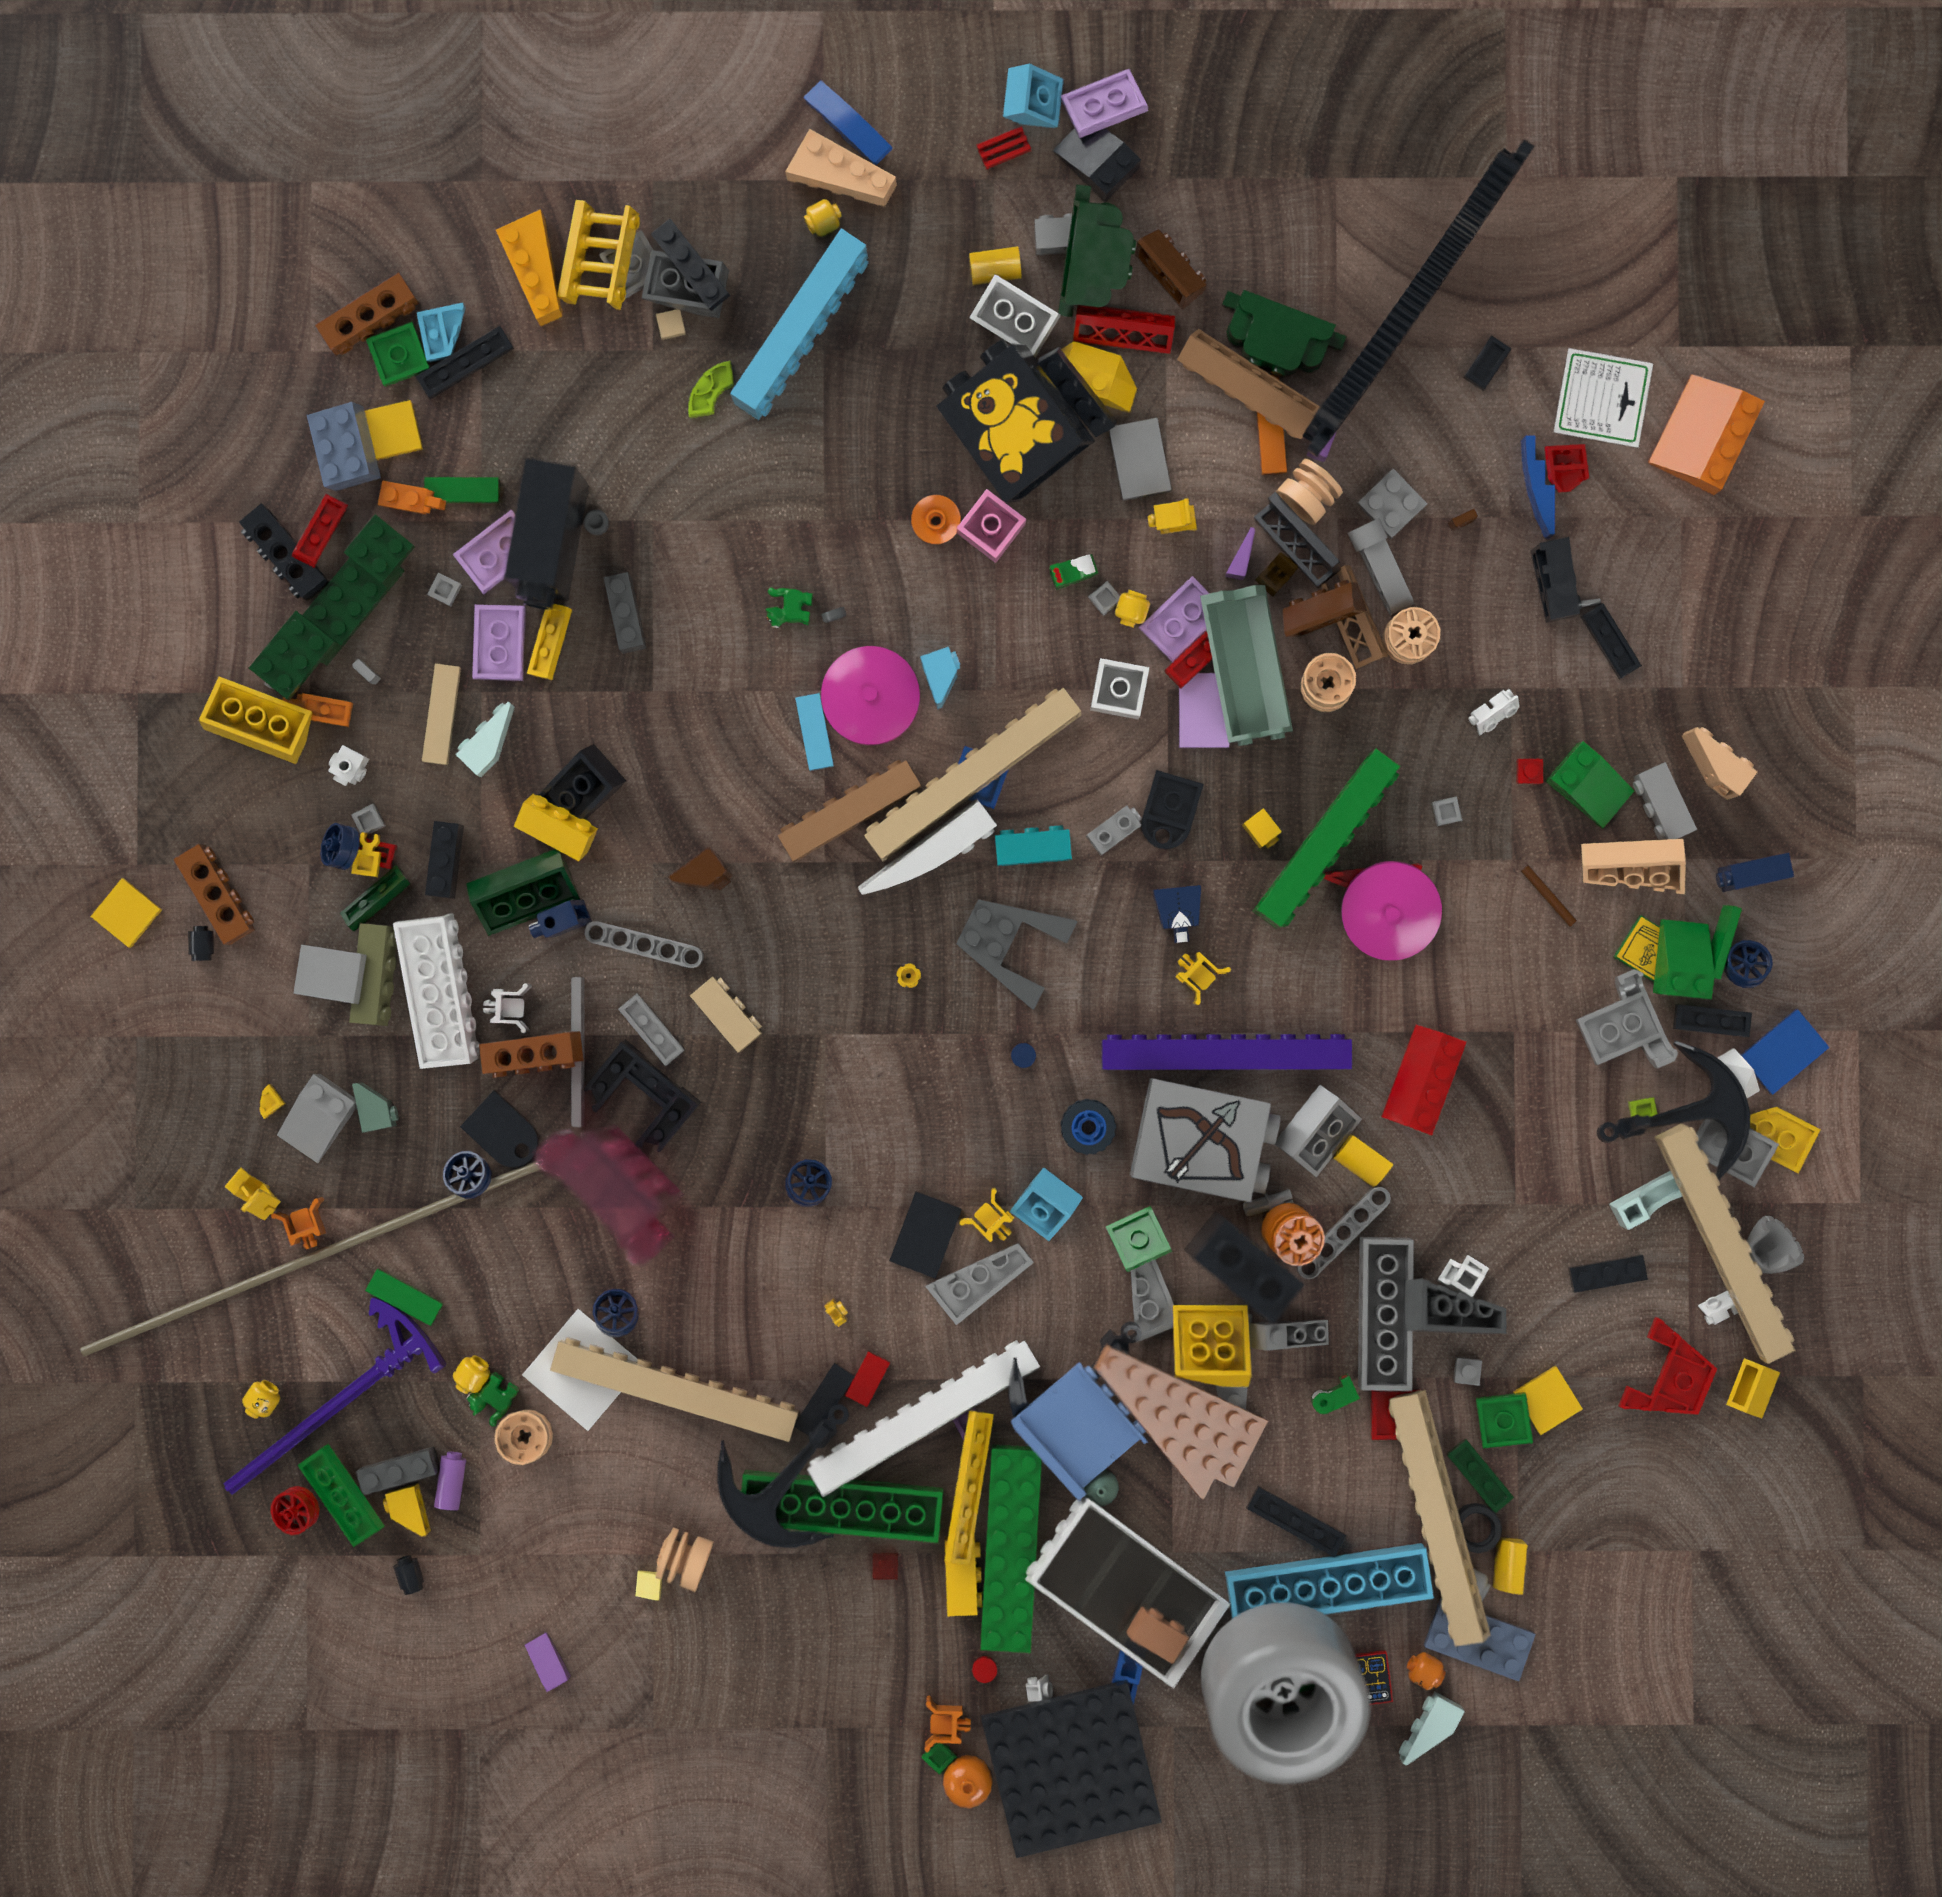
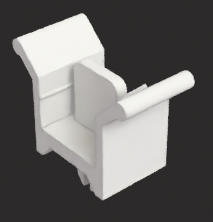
M525 983L518 992H504V989H493L491 995L496 998V1001L486 1000L483 1003L484 1006H495V1008H483V1012L486 1014L495 1013V1016L490 1019V1023L516 1024L522 1033H529L530 1029L523 1021L504 1020V1017L521 1018L524 1016V1000L505 998V995L523 996L531 989L532 985Z

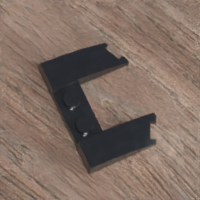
M625 1039L617 1046L583 1090L586 1092L591 1089L597 1101V1104L591 1107L597 1113L625 1078L629 1079L663 1108L634 1145L642 1148L644 1142L658 1145L657 1152H661L702 1102L684 1087L680 1088L647 1061L643 1057V1053Z

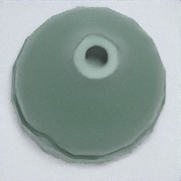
M1105 1469L1084 1487L1086 1492L1084 1497L1090 1499L1098 1506H1106L1112 1503L1119 1491L1116 1476L1110 1470Z

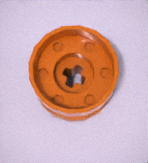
M1283 1203L1275 1206L1266 1214L1262 1222L1261 1233L1264 1242L1287 1264L1292 1266L1308 1264L1319 1256L1324 1247L1325 1235L1323 1228L1303 1207L1297 1204Z

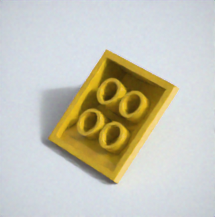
M1173 1305L1175 1377L1222 1387H1249L1251 1360L1248 1305Z

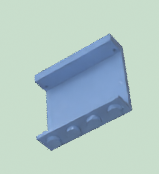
M1080 1362L1011 1420L1014 1429L1078 1500L1086 1495L1084 1487L1138 1440L1141 1439L1144 1444L1148 1442L1144 1436L1146 1431L1137 1420L1131 1421L1128 1417L1130 1412L1123 1403L1119 1402L1116 1404L1111 1398L1114 1394L1105 1383L1100 1386L1095 1380L1098 1376L1090 1366L1085 1368Z

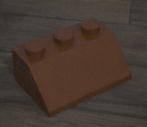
M1157 229L1137 241L1135 256L1183 310L1205 292L1207 286L1205 283L1206 278L1199 270L1194 271L1189 265L1190 260L1184 252L1176 250L1173 246L1174 241L1167 233L1163 234Z
M1344 580L1334 584L1335 589L1326 592V589H1321L1311 593L1312 598L1305 601L1303 598L1290 601L1289 607L1283 609L1285 636L1301 637L1367 611L1358 584L1354 582L1349 583V580Z
M708 847L670 875L669 879L678 885L709 890L718 889L720 891L731 883L729 878L733 874L719 855Z

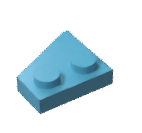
M464 303L416 312L428 363L443 360L454 354L465 312Z

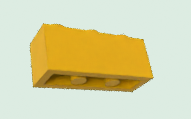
M532 794L523 802L514 824L515 828L577 861H580L588 853L598 830L589 821L579 819L570 814L567 809L557 807L549 803L546 798Z
M975 1535L969 1564L945 1562L947 1616L978 1615L977 1608H982V1592H977L976 1584L981 1583V1567H976V1558L980 1557V1542H975ZM945 1536V1554H946L948 1536Z

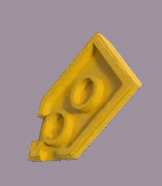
M1778 1107L1750 1115V1128L1779 1144L1771 1160L1799 1174L1821 1129Z

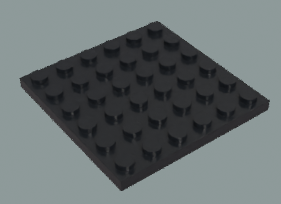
M1127 1679L981 1715L1016 1858L1162 1823Z

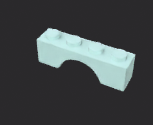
M1671 1171L1613 1201L1609 1206L1619 1225L1630 1230L1650 1219L1652 1213L1664 1204L1683 1196Z

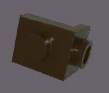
M1280 552L1255 581L1259 585H1265L1266 591L1273 597L1298 570V566L1289 557Z

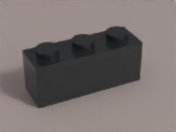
M434 821L425 895L455 899L464 830L463 825Z

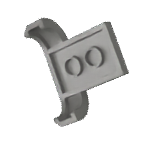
M1633 969L1615 977V985L1620 1000L1576 1019L1595 1065L1604 1063L1640 1046L1649 1062L1655 1068H1660L1675 1061L1678 1051L1669 1043L1643 985V972Z

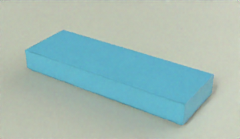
M820 693L796 697L809 771L834 767Z

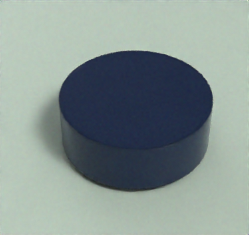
M1020 1043L1013 1048L1011 1059L1016 1066L1027 1068L1034 1063L1036 1052L1031 1045Z

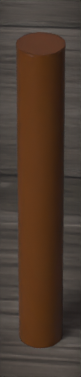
M1527 865L1521 870L1523 875L1569 927L1572 926L1577 920L1531 867Z

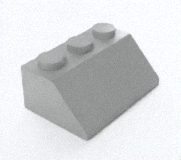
M1319 1085L1285 1130L1281 1132L1275 1145L1317 1177L1362 1118L1341 1099Z

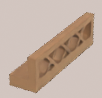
M1342 566L1341 570L1334 575H1338L1340 581L1349 580V583L1354 582L1358 584L1351 566ZM1327 582L1322 585V589H1326V592L1330 591ZM1362 592L1361 595L1367 611L1355 615L1356 619L1352 617L1347 618L1345 624L1343 620L1337 622L1356 669L1388 657ZM1350 621L1358 623L1361 630L1358 638L1348 634L1347 628ZM1359 644L1368 646L1372 657L1360 662L1356 653Z

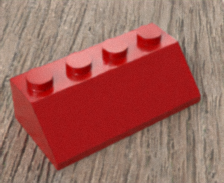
M1415 1024L1381 1117L1432 1135L1467 1042Z

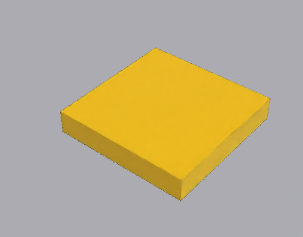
M411 400L365 411L376 460L423 450Z
M122 878L90 917L128 948H132L162 909L126 879Z
M1556 1366L1513 1391L1514 1394L1526 1392L1529 1417L1539 1435L1544 1434L1583 1410Z

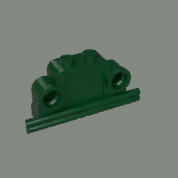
M1076 184L1058 308V313L1066 317H1073L1074 305L1103 307L1108 304L1111 299V289H1122L1126 285L1127 280L1131 279L1133 270L1132 265H1130L1131 254L1134 255L1136 250V240L1133 239L1131 231L1121 227L1123 221L1121 211L1115 205L1108 202H1089L1091 186Z
M1244 289L1241 296L1227 291L1222 303L1223 306L1235 310L1232 321L1226 331L1228 341L1236 347H1242L1241 354L1243 358L1259 368L1262 366L1270 369V372L1278 377L1293 375L1297 369L1304 373L1317 371L1322 364L1327 347L1330 346L1342 350L1347 337L1335 332L1336 325Z

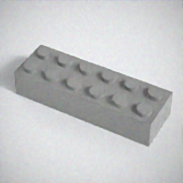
M1359 1237L1358 1387L1361 1390L1412 1391L1413 1331H1406L1405 1280H1413L1414 1240L1411 1238Z

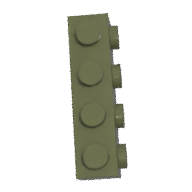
M360 923L357 953L367 956L359 1004L351 1003L349 1023L388 1026V1021L391 1018L390 1001L394 992L393 973L397 965L395 958L397 943L394 927Z

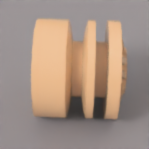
M1304 459L1299 464L1300 469L1296 468L1293 471V475L1298 482L1287 478L1277 489L1276 493L1301 520L1314 526L1326 513L1321 502L1331 506L1335 502L1334 498H1339L1343 491L1336 480L1325 469L1311 460Z
M1415 607L1400 611L1387 623L1383 632V644L1387 654L1401 664H1414L1422 661L1436 649L1440 640V627L1437 619L1429 611ZM1414 629L1417 631L1416 637L1411 639L1409 637L1410 632Z
M1324 653L1316 656L1308 664L1301 680V694L1304 701L1311 708L1320 712H1332L1340 709L1348 702L1356 685V673L1352 664L1345 657L1336 653ZM1330 681V687L1325 690L1323 684Z
M526 1409L505 1417L498 1425L495 1433V1444L500 1455L510 1463L520 1465L540 1459L548 1452L553 1439L551 1423L547 1418L535 1410ZM522 1430H524L525 1433H531V1436L528 1438L529 1443L527 1440H521L520 1436L523 1435Z
M673 1527L662 1545L657 1560L655 1578L662 1580L665 1571L669 1570L667 1582L671 1583L677 1573L681 1574L680 1587L696 1592L714 1541L698 1536L692 1546L688 1545L689 1532L685 1531L681 1542L677 1541L679 1529Z

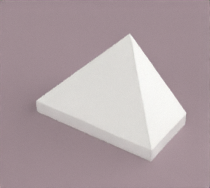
M1735 1048L1717 1057L1735 1074L1747 1098L1760 1091L1754 1069Z

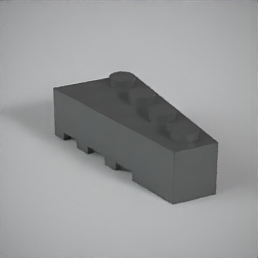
M1424 1279L1405 1280L1406 1331L1486 1335L1507 1334L1506 1308L1481 1299H1474L1464 1293L1454 1292L1447 1287L1432 1284Z

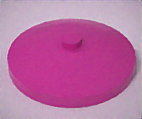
M864 646L844 653L830 666L823 680L821 701L827 720L842 737L861 745H880L898 738L910 727L918 712L920 690L914 671L900 655L886 648Z
M1386 861L1367 867L1353 878L1343 896L1341 915L1348 937L1362 952L1381 960H1401L1419 953L1433 940L1441 923L1442 905L1434 883L1423 871L1407 863Z

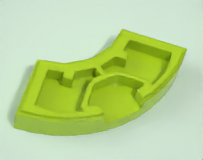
M731 361L722 362L707 370L695 387H693L689 399V418L714 415V405L718 396L725 390L735 387Z

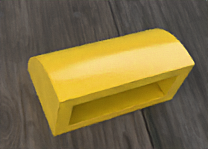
M1018 246L969 253L973 285L990 283L995 274L1005 281L1021 279Z
M1351 1134L1333 1157L1334 1160L1372 1187L1378 1185L1394 1165Z
M1744 1358L1726 1405L1762 1419L1780 1372Z
M1500 1537L1496 1544L1493 1588L1507 1593L1523 1595L1527 1544L1522 1539Z

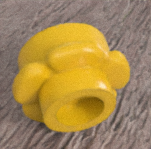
M905 964L904 967H900L897 970L898 983L902 987H915L921 978L920 970L916 969L913 964ZM908 973L911 974L910 978L906 977Z

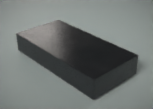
M1491 335L1463 378L1484 391L1512 348Z

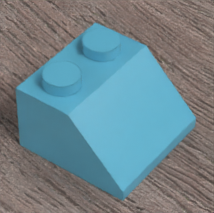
M1032 64L1008 68L1003 117L1023 125L1057 128L1063 78Z
M949 647L920 656L937 709L943 707L957 678V669H960L957 654L955 651L950 652Z
M1043 1167L1009 1212L1050 1241L1070 1218L1083 1197Z

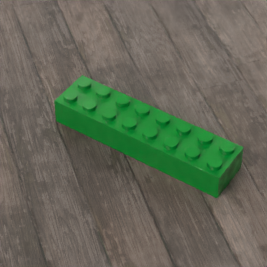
M1378 749L1373 750L1367 755L1252 912L1275 929L1288 926L1296 916L1293 913L1294 909L1305 904L1311 895L1308 893V890L1311 886L1314 888L1319 885L1325 876L1322 871L1325 867L1329 868L1336 862L1340 856L1337 851L1340 847L1344 848L1351 842L1355 836L1352 832L1354 828H1358L1365 823L1370 816L1367 813L1368 809L1379 804L1385 795L1382 793V790L1385 787L1392 786L1400 775L1396 772L1400 767L1397 763Z
M992 1444L981 1650L1031 1653L1034 1586L1025 1579L1028 1576L1026 1574L1027 1569L1034 1561L1036 1562L1042 1459L1029 1446Z
M745 1470L742 1477L741 1491L750 1495L758 1494L779 1473ZM798 1475L778 1503L776 1517L779 1524L785 1529L938 1543L943 1488L852 1479L823 1497L811 1476Z

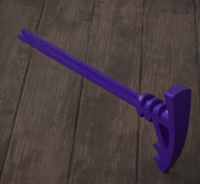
M371 1298L369 1316L379 1313L378 1328H384L388 1325L394 1350L386 1349L385 1357L377 1356L373 1367L224 1482L226 1491H229L231 1495L236 1493L384 1376L391 1378L395 1373L394 1368L401 1370L404 1367V1361L410 1363L413 1360V1354L420 1355L424 1353L432 1373H437L446 1366L442 1355L410 1316L379 1298ZM398 1320L412 1334L406 1341H404Z

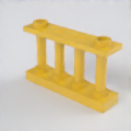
M576 200L557 297L567 304L575 305L579 295L607 298L608 304L616 310H621L622 302L626 298L625 285L635 234L640 225V217L637 211L631 206L625 205L623 216L595 213L594 208L586 201ZM593 223L621 226L619 240L590 237L591 225ZM589 247L617 250L614 264L585 261L586 250ZM584 271L612 274L610 287L581 285L582 273Z

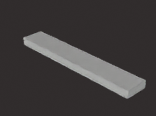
M572 977L571 1032L580 1031L584 1061L575 1062V1067L571 1068V1126L583 1127L585 1126V1092L583 1090L585 1088L584 978Z

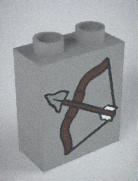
M1150 1078L1130 1176L1132 1178L1251 1202L1253 1192L1264 1194L1266 1191L1270 1164L1260 1163L1259 1160L1263 1143L1274 1145L1276 1142L1280 1115L1269 1113L1271 1103Z

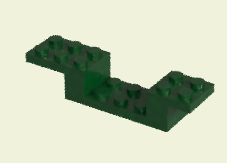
M374 514L344 551L350 558L303 615L295 610L249 666V669L284 698L290 700L320 662L328 666L402 576L405 570L400 565L415 546Z

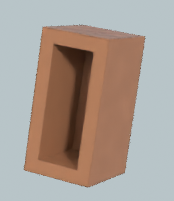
M1142 1606L1126 1633L1134 1642L1173 1664L1189 1639L1183 1631L1185 1627L1173 1619L1171 1622L1163 1619L1164 1615L1152 1607L1148 1610Z

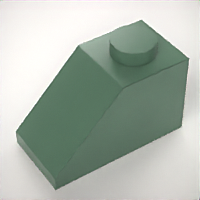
M362 1082L352 1084L362 1133L397 1126L396 1120L399 1119L396 1106H392V1101Z

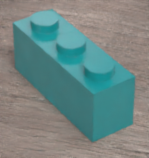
M1064 825L1050 826L1049 831L1039 832V827L1025 828L1024 833L1015 834L1013 829L1001 830L1000 835H995L997 867L1072 860L1070 830H1064Z

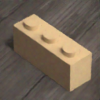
M712 976L692 993L690 997L733 1048L740 1053L762 1034L759 1030L762 1025L753 1015L750 1018L743 1011L746 1006L737 996L734 999L727 992L730 987L721 977L717 980Z

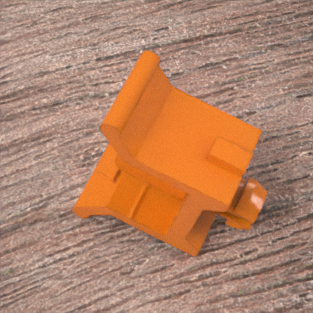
M323 1197L314 1199L309 1209L303 1208L294 1211L290 1216L281 1212L271 1215V1218L283 1221L291 1246L300 1243L302 1238L304 1242L303 1247L306 1250L317 1246V1240H315L313 1234L316 1236L326 1234L318 1211L321 1202L324 1201Z
M927 1696L926 1706L934 1714L931 1715L930 1732L933 1735L926 1740L925 1751L929 1752L935 1743L961 1744V1733L958 1731L969 1732L971 1729V1719L967 1717L957 1719L962 1716V1706L936 1705L931 1696Z

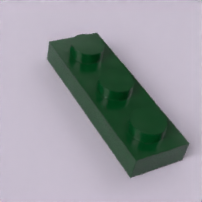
M396 865L340 912V915L347 926L354 932L360 927V923L365 924L368 919L384 908L388 902L411 883L403 871Z
M1463 1439L1446 1454L1493 1512L1497 1513L1514 1499V1496L1466 1439Z

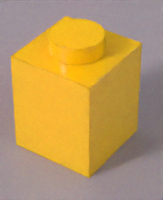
M1264 808L1242 824L1259 848L1264 845L1269 848L1280 840L1277 835L1282 831Z

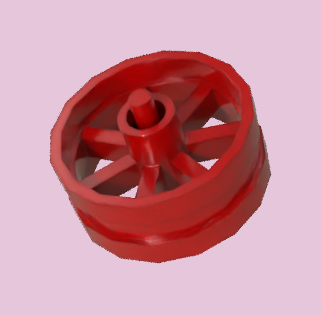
M292 1486L274 1498L271 1503L270 1512L273 1522L282 1532L289 1535H299L316 1523L319 1518L320 1509L313 1493L304 1487ZM290 1495V1501L287 1500L284 1496ZM302 1516L307 1517V1523Z

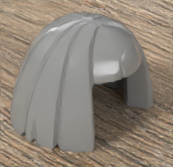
M1772 1216L1762 1217L1756 1223L1747 1239L1752 1251L1749 1253L1752 1261L1759 1265L1762 1273L1771 1274L1793 1269L1801 1265L1804 1260V1254L1801 1253L1802 1248L1799 1242L1795 1241L1796 1238L1792 1236V1232L1788 1228H1784L1785 1225Z

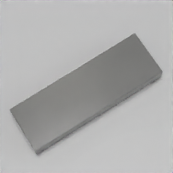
M638 993L618 1009L665 1066L685 1051Z

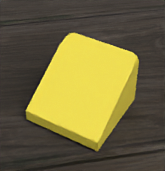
M638 1570L637 1597L660 1600L662 1580L655 1578L657 1572Z

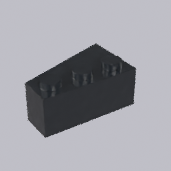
M1569 537L1539 543L1530 553L1546 623L1577 616L1580 614V609H1582L1580 596L1577 595L1576 576Z

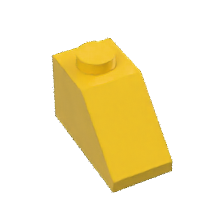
M419 1483L389 1490L385 1494L386 1498L383 1499L386 1513H390L391 1519L421 1537L431 1531Z

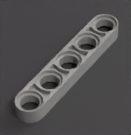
M598 921L589 923L584 932L586 939L591 943L688 968L699 967L704 959L703 952L696 946ZM595 925L600 926L603 930V935L598 940L592 939L589 934L590 929ZM617 932H624L627 936V941L622 946L614 943L613 937ZM641 938H648L651 942V947L646 952H641L637 947V943ZM665 944H671L675 948V954L671 958H665L661 953V949ZM689 950H695L699 954V960L695 964H689L685 959V955Z
M1379 1186L1371 1188L1324 1234V1243H1329L1332 1246V1254L1329 1257H1322L1319 1254L1312 1261L1315 1264V1270L1312 1274L1306 1275L1302 1272L1301 1266H1296L1299 1275L1305 1279H1313L1325 1269L1389 1205L1391 1197L1388 1190ZM1376 1191H1382L1385 1194V1201L1381 1205H1376L1372 1201V1195ZM1359 1208H1364L1368 1213V1217L1364 1222H1357L1354 1218V1213ZM1340 1226H1347L1350 1229V1236L1345 1240L1337 1237V1229Z

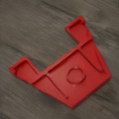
M1655 1317L1647 1338L1670 1347L1651 1395L1626 1386L1618 1406L1623 1409L1699 1415L1717 1368L1666 1325L1663 1320Z

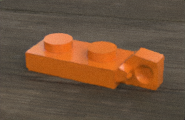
M382 481L377 505L426 515L427 513L430 514L431 508L445 511L446 500L433 497L434 492L426 488Z
M305 693L297 694V699L287 700L284 697L282 699L312 711L311 721L349 727L353 708L352 702Z

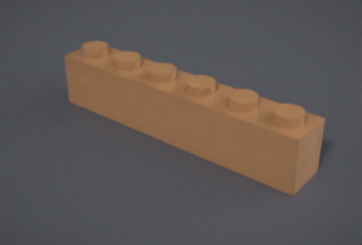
M1200 329L1190 335L1177 359L1183 363L1187 370L1197 372L1203 376L1207 383L1217 385L1229 397L1242 401L1249 410L1259 412L1271 424L1284 428L1291 437L1302 439L1303 433L1320 408L1314 402L1253 363H1250L1247 359Z
M900 760L893 762L887 766L889 771L882 775L879 772L871 775L866 779L867 783L860 788L858 785L852 786L844 792L846 796L837 800L834 797L823 804L825 808L816 813L815 810H812L802 816L803 821L794 825L791 822L781 828L782 833L778 837L792 861L800 860L921 789V784L908 762L904 761L901 763Z

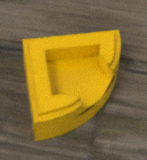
M271 1084L264 1088L260 1098L259 1108L263 1119H266L286 1104Z

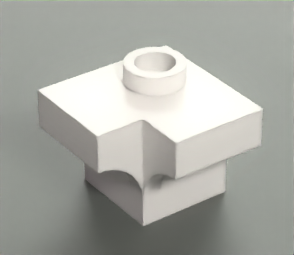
M1467 1255L1462 1264L1450 1259L1437 1281L1454 1292L1469 1295V1297H1473L1489 1268Z

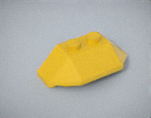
M1072 342L1061 349L1105 406L1130 413L1137 388L1122 356L1078 342Z

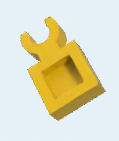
M362 832L359 838L362 850L358 849L351 874L378 877L381 853L374 851L375 847L380 843V835L374 834L373 842L368 843L366 841L367 833Z
M833 1298L825 1304V1311L830 1315L835 1325L839 1327L847 1321L846 1314H848V1311L841 1301L836 1302Z

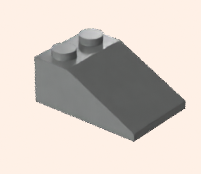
M651 251L642 293L643 300L696 315L720 318L723 302L711 311L665 252ZM702 258L726 289L729 269L723 261Z

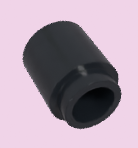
M193 926V931H188V955H191V961L212 960V954H214V932L208 931V926Z
M411 1555L397 1559V1564L393 1568L399 1588L403 1590L404 1595L422 1590L424 1588L422 1584L424 1578L418 1559L412 1558Z

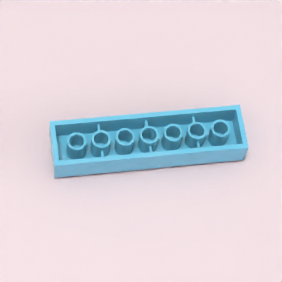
M842 228L840 229L730 394L736 406L757 420L762 415L767 416L773 406L771 401L776 395L780 396L787 385L785 383L789 375L793 376L800 366L798 361L802 355H808L814 345L812 340L817 334L821 335L828 324L826 322L827 318L831 313L834 315L841 305L839 300L843 294H848L855 284V281H853L858 273L862 274L869 263L867 261L866 244Z
M1422 1543L1225 1572L1232 1619L1249 1609L1271 1603H1295L1311 1607L1324 1614L1434 1599L1427 1550Z

